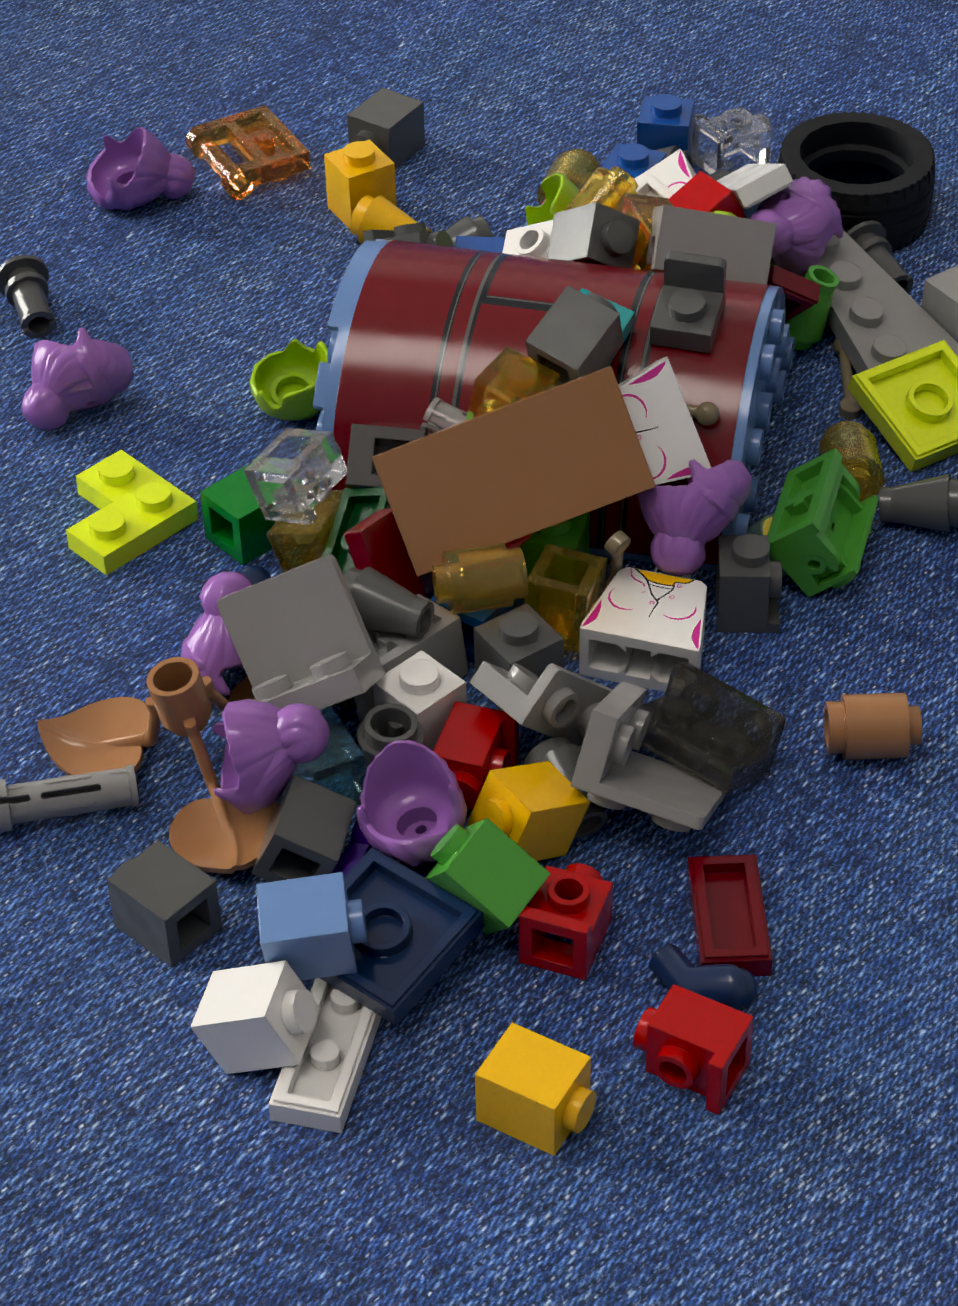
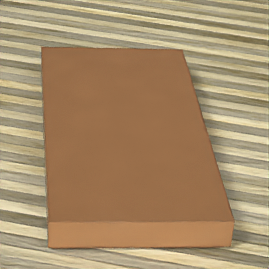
M611 366L372 456L373 463L417 577L656 487Z

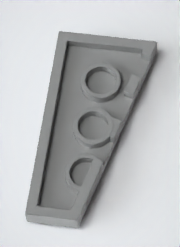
M844 230L842 238L838 239L836 235H832L825 247L824 255L817 264L832 270L839 278V284L834 291L827 323L835 337L839 340L842 349L857 374L942 340L946 341L958 357V342Z

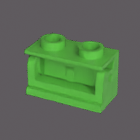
M836 448L787 473L768 532L770 555L776 561H781L782 568L808 597L830 587H843L858 574L879 500L876 495H873L859 502L861 495L860 485L841 463L843 456Z

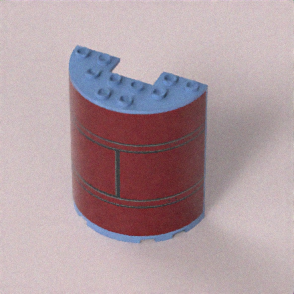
M366 240L352 256L340 282L327 325L329 330H332L328 347V362H319L313 407L322 411L316 426L315 444L309 445V515L335 518L343 490L347 488L345 483L352 424L420 430L423 422L428 423L423 420V417L430 403L436 397L474 416H480L527 398L528 396L523 394L521 386L531 369L525 341L567 285L578 291L584 288L635 312L636 323L609 365L613 369L617 383H622L655 361L667 356L686 404L698 406L700 403L709 401L714 403L719 409V419L711 426L702 425L696 418H692L711 467L722 464L730 459L742 461L748 472L751 473V465L759 466L763 448L764 430L758 428L768 429L772 403H783L787 370H791L795 337L790 336V324L785 323L784 290L782 287L767 284L726 280V304L709 354L650 344V326L664 286V272L399 240ZM752 476L750 495L741 505L734 522L729 523L720 535L747 534L748 529L751 527V515L745 514V511L756 512L760 492V477ZM685 478L657 484V486H687L688 481ZM636 494L590 511L589 554L611 557L604 549V546L613 534L622 530L631 539L630 545L624 551L623 559L653 563L650 545L654 534L644 519ZM718 536L706 543V561L701 566V570L716 572Z

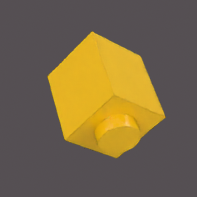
M370 139L351 142L344 148L324 154L327 207L348 228L356 205L365 195L374 198L382 195L397 206L395 163Z
M549 761L494 769L489 771L467 825L470 826L488 818L536 861L560 857L567 854L590 801L578 789L571 787V782Z
M512 1022L475 1073L476 1121L555 1156L571 1131L579 1134L586 1127L595 1108L597 1094L590 1089L591 1057Z

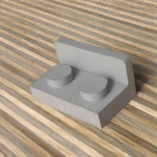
M483 661L469 682L522 726L550 737H567L573 744L581 747L592 710L612 691V689L553 663L549 664L541 676L538 677L516 663L508 671Z

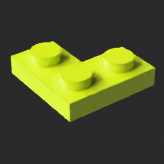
M119 450L76 475L78 494L100 510L66 529L69 549L102 573L108 575L198 520L197 502L123 450Z

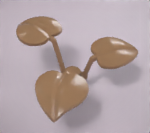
M173 657L159 662L148 673L146 684L151 696L146 698L145 703L133 697H115L89 704L61 717L38 720V731L47 753L56 766L66 775L123 768L126 765L132 764L134 771L137 772L143 763V747H151L158 742L160 721L167 730L172 731L174 734L183 737L188 736L211 798L193 801L176 814L169 827V841L172 850L203 872L232 874L236 870H246L255 865L267 826L277 803L274 802L269 807L262 808L254 814H243L229 802L216 796L213 789L221 787L200 733L207 726L212 713L211 702L223 712V709L229 702L244 699L253 700L255 698L248 676L235 686L227 700L214 688L209 676L201 677L199 668L194 661L185 657ZM333 705L320 709L324 718L328 716Z

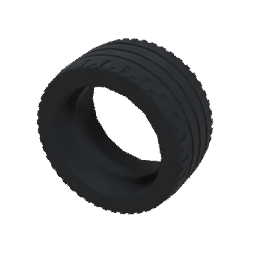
M842 112L808 119L806 122L800 123L799 126H795L785 136L777 164H785L792 179H799L804 176L813 180L821 179L826 185L831 187V198L836 201L837 207L840 209L842 227L845 232H848L855 225L864 221L873 220L880 222L886 230V240L892 246L893 253L910 246L911 243H914L921 236V233L923 234L932 208L936 175L935 153L928 139L921 132H918L916 128L903 123V121L884 115L866 112Z

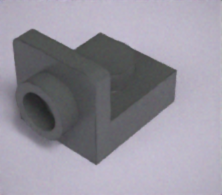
M678 251L667 252L664 261V286L650 326L651 345L710 354L726 304L727 262L725 259Z

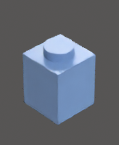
M343 872L256 884L260 945L265 963L286 960L300 980L357 973L355 944L368 942L362 899H348Z

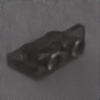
M683 661L673 666L665 695L642 705V710L651 712V717L641 746L723 793L728 794L770 773L786 719L781 713Z

